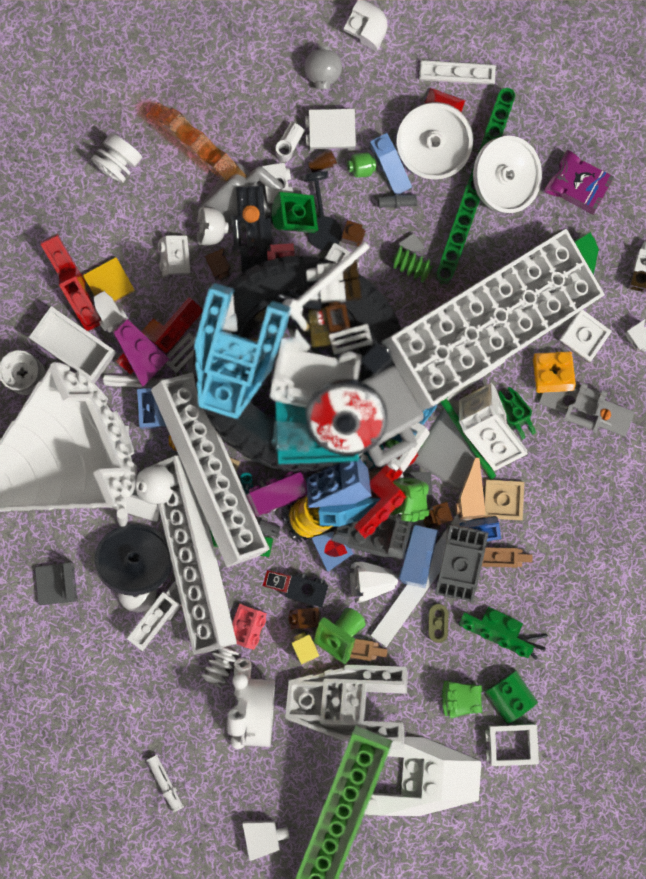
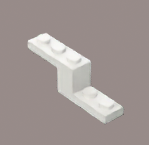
M176 581L166 593L163 592L127 638L140 650L144 651L167 620H171L182 606Z

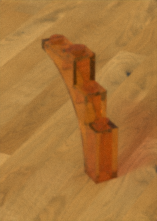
M158 102L146 115L151 122L158 125L194 154L221 181L227 182L231 176L236 174L247 177L226 152L217 148L202 131L193 127L181 112L172 107L168 108Z

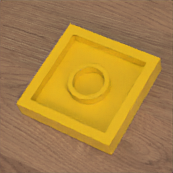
M117 257L83 275L94 296L105 291L116 302L135 291Z

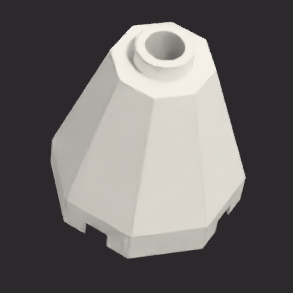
M354 562L351 564V569H354V573H350L352 596H357L354 599L355 603L365 602L391 591L398 583L397 575L393 573L392 569L365 562Z

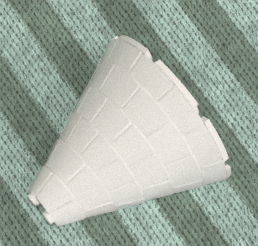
M55 362L50 364V368L42 381L38 382L17 418L11 422L0 440V512L11 510L29 511L116 507L124 503L126 498L132 495L135 489L137 465L131 459V456L134 454V448L122 419L117 411L112 412L107 405L108 398L81 372L73 373L69 371L70 367L68 365Z

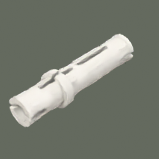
M158 755L146 760L163 792L162 796L168 801L172 812L174 813L182 809L184 806L176 793L177 789L173 787Z

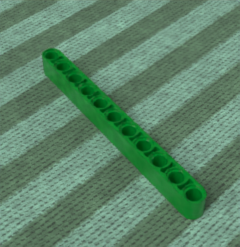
M506 87L500 90L479 152L489 141L502 137L515 100L513 89ZM507 95L510 97L511 100L509 102H505L502 100L501 96ZM500 112L505 118L498 119L495 114ZM496 130L499 135L492 137L489 131ZM474 166L436 272V279L441 284H448L454 276L480 201L477 191L471 187V183L474 182ZM472 200L474 206L471 208L467 207L464 202ZM464 217L468 220V224L461 225L458 219ZM459 235L462 238V242L455 243L452 237ZM454 253L456 259L450 261L446 258V254ZM446 270L450 273V277L444 279L440 276V272Z

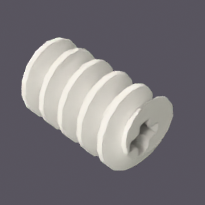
M228 647L218 649L219 653H212L215 660L208 661L212 667H205L208 674L201 675L207 682L221 689L222 687L219 683L226 682L222 676H229L226 669L233 668L229 662L236 661L232 655H239L238 652Z

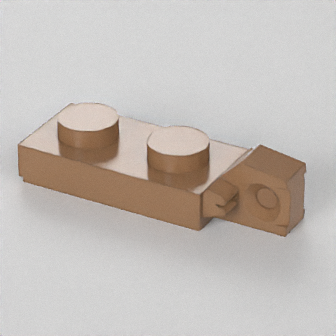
M486 547L482 567L518 568L522 567V562L532 563L533 555L523 554V550L518 548Z
M355 639L350 658L368 661L376 660L377 656L387 657L388 649L378 648V643L374 641Z

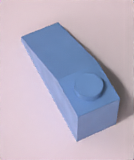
M386 133L370 141V148L394 194H401L411 189L412 185L388 134Z

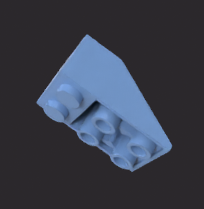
M152 388L137 389L139 427L141 429L167 428L152 394Z
M360 458L359 461L342 462L328 467L306 478L308 506L310 508L355 504L371 496L368 468Z

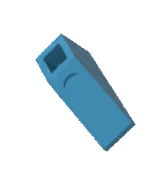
M366 498L355 504L320 507V525L343 526L360 521L381 498Z

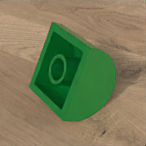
M279 192L272 205V222L277 230L317 232L318 224L314 195Z
M514 670L484 691L506 724L518 719L538 703L517 670Z

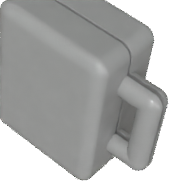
M236 163L222 175L210 194L199 206L198 213L200 208H214L222 213L225 222L232 224L230 215L238 214L236 187L263 186L265 218L272 216V204H268L264 185L273 190H281L284 187L279 180L263 167L257 166L250 172L243 165ZM240 220V225L246 226V221ZM271 223V230H277L273 223Z
M390 366L382 370L375 378L371 376L361 381L373 387L381 395L388 412L387 428L384 436L378 444L368 450L376 466H383L417 446L418 442L416 443L415 435L410 427L420 422L424 417L419 404L396 366ZM399 433L403 441L382 452L379 444Z
M450 399L449 403L459 417V402L455 399ZM443 408L430 428V434L418 450L417 454L419 456L414 463L431 472V474L455 489L460 490L476 457Z

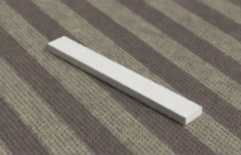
M456 515L451 524L460 526V522L473 519L459 520V515ZM448 528L435 545L426 588L406 585L371 634L373 638L384 646H388L440 573Z

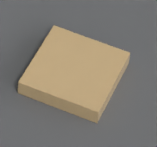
M486 480L484 501L486 515L484 518L497 516L498 519L522 521L524 482Z

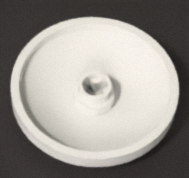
M440 102L425 103L414 108L402 121L397 134V149L403 163L413 173L427 179H443L457 173L468 161L473 148V133L466 117L453 106Z
M515 136L498 137L485 144L478 153L473 170L474 185L478 196L487 207L500 213H515L528 207L536 198L542 180L541 163L533 147L525 140Z

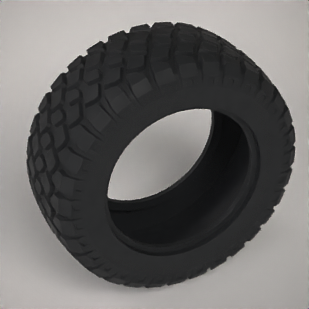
M290 256L266 261L238 275L225 286L234 289V313L237 318V331L226 333L247 339L254 328L265 319L268 306L272 301L283 304L285 300L278 298V294L296 298L289 293V290L292 289L302 296L318 282H307V270L317 268V265L337 262L319 257ZM359 274L361 300L341 302V304L346 305L350 329L368 324L373 344L359 348L361 358L363 359L377 343L382 346V341L402 329L393 309L382 293L365 277ZM323 303L321 310L318 311L326 313L325 308L329 307L330 303ZM341 312L331 314L332 317L342 322ZM365 330L352 334V336L365 333ZM366 337L355 341L356 343H360L368 340ZM194 346V353H193V354H194V355H193V374H194L195 388H196L197 395H198V386H197L198 373H197V370H196V361H197V359H196V349H195V346ZM392 359L385 369L390 366H396ZM364 369L361 381L371 377ZM249 401L237 419L203 408L212 426L231 447L261 465L284 471L307 472L326 469L342 463L278 464L276 419L261 412L251 401Z

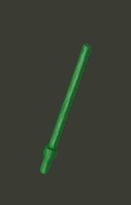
M447 398L439 402L475 457L479 458L480 465L490 480L497 475L463 432L459 423V417Z

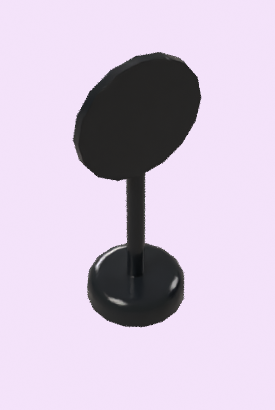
M328 171L302 175V179L306 183L314 182L320 218H317L318 231L308 233L310 243L319 250L328 251L334 243L339 244L342 238V230L335 219L324 217L319 181L326 180L329 174Z

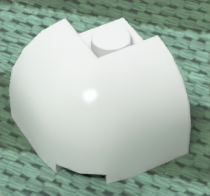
M358 0L344 27V31L359 38L360 44L377 52L386 35L388 27L387 18L377 6L365 0Z

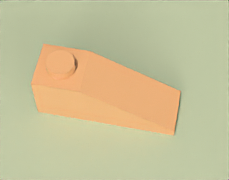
M479 458L473 460L459 495L458 503L455 504L456 515H459V520L483 518L486 515Z

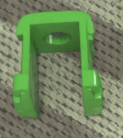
M400 478L397 481H393L405 494L406 498L390 515L402 513L401 520L410 522L423 520L429 516L426 498L429 488L425 482L415 478Z
M444 681L442 707L445 716L456 718L465 714L482 713V685Z

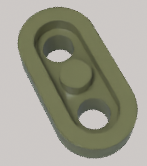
M435 604L429 610L428 635L435 643L444 642L448 637V610L442 604ZM436 610H440L442 612L441 617L438 618L435 616ZM437 629L442 632L439 637H436L434 634Z

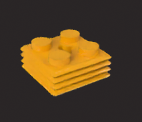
M571 351L534 354L533 367L537 393L574 391L576 383Z

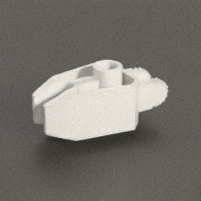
M105 291L94 296L95 308L102 319L99 321L104 332L106 330L108 332L113 331L125 317L127 318L124 310H119L113 298Z

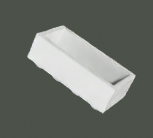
M52 306L29 336L32 341L75 371L84 374L94 384L116 354L111 347Z

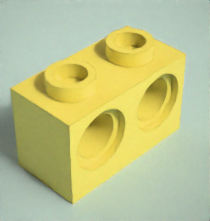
M303 632L294 637L295 641L292 642V645L301 665L319 657L310 634L306 635Z

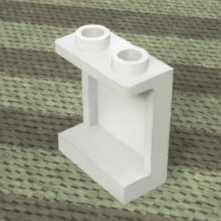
M355 109L309 110V116H306V128H310V135H306V146H310V152L314 151V149L348 148V151H355Z

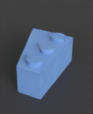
M414 525L413 530L411 529L408 539L410 541L409 547L406 548L404 565L401 567L399 580L403 584L426 588L438 537L437 530Z

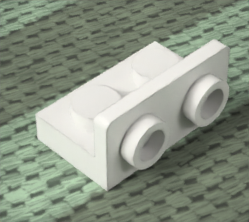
M164 236L158 242V252L161 257L159 268L162 271V276L190 274L187 236Z

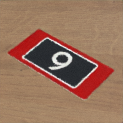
M267 570L262 586L287 593L291 576Z

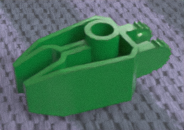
M508 387L507 392L511 400H507L501 391H499V398L506 412L508 426L515 430L519 438L523 440L525 439V433L521 426L526 424L531 435L536 433L535 427L531 422L532 410L518 392Z

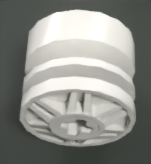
M110 133L103 142L108 151L98 149L97 153L102 158L93 155L91 160L109 178L124 183L126 179L121 173L127 176L131 174L125 167L126 164L135 168L142 159V156L122 138Z
M16 350L10 352L0 362V380L6 387L20 395L32 394L38 382H41L46 374L42 363L26 351ZM25 370L26 372H28V374H26L23 378L21 374H24Z

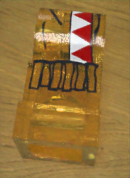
M325 309L309 310L312 347L331 345Z

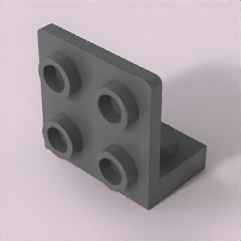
M74 563L35 568L38 603L40 606L78 601Z

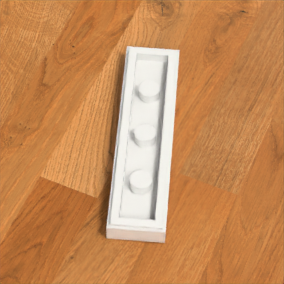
M421 60L419 80L494 85L496 65Z

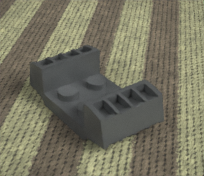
M398 514L396 521L391 519L382 521L376 527L374 533L368 535L366 539L354 528L359 521L343 526H335L332 537L334 542L343 544L351 549L382 557L404 559L412 522L402 521L401 514Z
M449 524L447 542L440 574H438L435 595L473 602L485 554L488 531Z

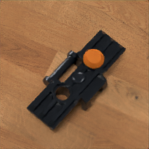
M263 186L236 187L238 214L230 215L234 243L232 250H240L242 273L268 261L267 246L274 244L271 230L272 216L265 218ZM240 220L246 221L247 244H241ZM252 246H256L259 249V254L255 257L248 253L249 248Z

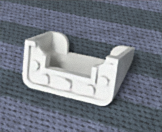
M282 338L270 396L278 402L307 407L312 395L326 383L339 379L357 380L361 355L348 351L341 354L340 359L312 354L300 351L301 346L296 340Z

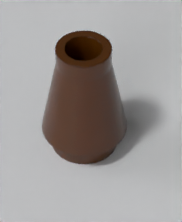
M325 150L308 162L312 173L332 168L337 164L332 150Z

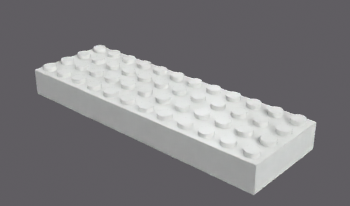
M565 229L382 341V343L392 352L391 356L394 364L423 411L441 402L605 294L569 232Z

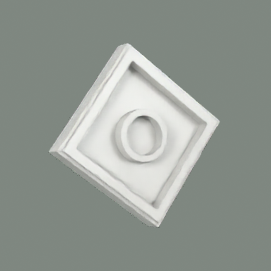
M581 310L571 321L559 341L586 361L591 362L612 331L587 312Z

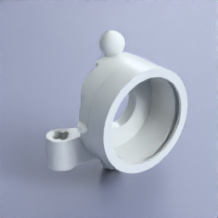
M245 658L237 659L234 662L232 682L235 686L234 695L238 700V705L228 712L227 730L229 734L233 735L230 741L231 746L237 750L242 749L244 746L271 747L275 680L251 679L252 664L250 660Z

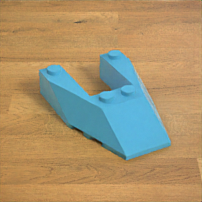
M214 283L208 292L195 342L199 407L237 419L273 368L292 307L272 301L266 312L259 341L248 340L223 332L234 289Z

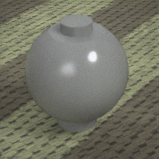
M319 46V50H313L307 56L305 73L309 80L315 83V88L330 89V84L337 81L341 75L342 61L335 51H330V47Z

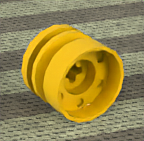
M308 495L293 504L290 508L289 518L293 529L299 535L313 538L333 526L320 525V507L310 508L308 506Z

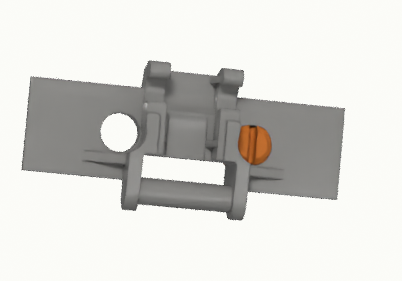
M583 382L579 390L544 392L542 394L539 404L564 413L563 421H570L593 430V433H596L598 427L626 437L635 413L605 401L608 392L603 390L602 392L589 389L587 387L588 384ZM564 397H573L574 404L566 406L563 402ZM575 409L596 417V422L594 423L573 415L571 411Z

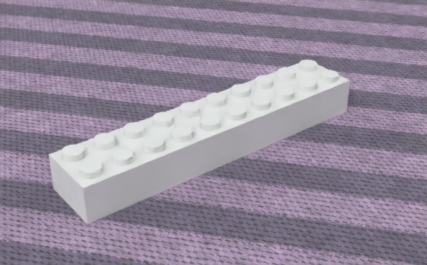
M193 372L160 381L151 389L226 566L230 567L260 556L268 551L269 547L219 433L208 420L203 408L199 407Z
M173 456L152 466L165 467L173 479V483H170V490H173L170 499L166 503L158 504L193 655L228 647L237 644L208 522L180 457Z

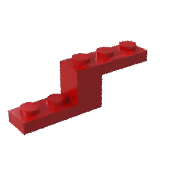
M58 233L41 241L40 245L59 275V286L84 329L90 331L100 326L99 321L102 319L85 290V280Z
M188 297L164 326L155 319H152L141 332L156 347L167 354L204 310L193 299ZM122 353L116 360V363L131 375L134 371L125 354Z
M417 453L409 465H412L415 462L416 458L419 456ZM387 464L370 481L371 491L381 500L354 526L365 539L368 535L374 533L376 527L382 521H385L396 507H399L406 498L401 489L393 483L395 479L401 476L403 471L399 469L395 471L387 466Z

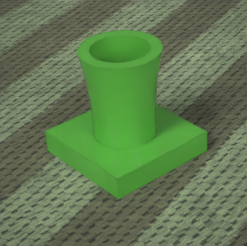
M345 608L335 624L323 617L319 622L314 643L343 664H346L350 659L355 643L353 636L365 627V620L359 612L352 608Z

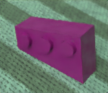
M126 317L112 331L140 385L143 387L169 358Z
M292 471L283 475L284 479L277 481L275 478L266 482L267 486L263 488L256 486L249 489L250 493L246 497L255 517L268 514L272 510L306 496L307 484L302 473L294 474Z

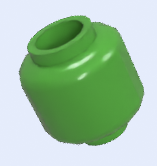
M368 152L352 154L350 161H347V169L355 178L370 177L376 171V161L374 156L372 157Z

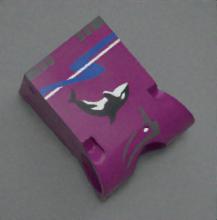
M566 150L559 162V172L551 177L544 192L563 198L594 215L614 176L585 161H581L572 151Z

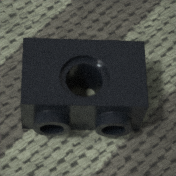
M377 343L360 361V366L370 376L375 378L391 362L392 352L384 344L380 346Z
M296 572L295 576L291 575L285 597L322 608L329 586L325 585L326 581L314 578V581L306 579L307 575ZM304 584L312 585L313 592L310 595L302 593V586Z

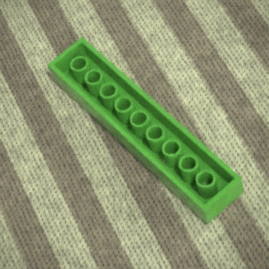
M355 725L295 879H339L393 740Z

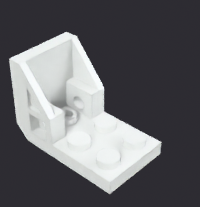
M492 383L459 400V423L462 430L494 471L527 455V449L507 424L506 412Z

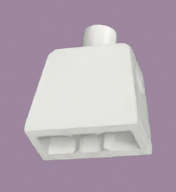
M275 820L243 821L249 861L280 850L279 841L290 839L288 827L276 829Z

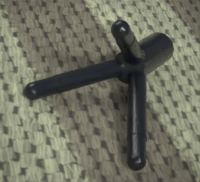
M292 289L289 290V293H291L296 298L281 294L277 295L278 298L284 300H297L301 296ZM308 300L302 306V309L312 308L321 310L322 302Z
M547 634L535 635L525 638L521 636L517 637L518 639L535 646L534 648L543 651L546 650L545 647L532 643L530 641L548 637ZM532 651L531 656L537 660L538 657Z

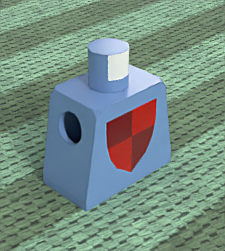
M334 532L312 538L327 572L353 555L351 548L332 541Z

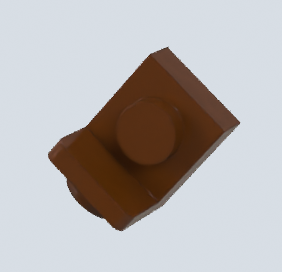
M318 608L289 611L288 622L291 625V629L318 627L320 622Z

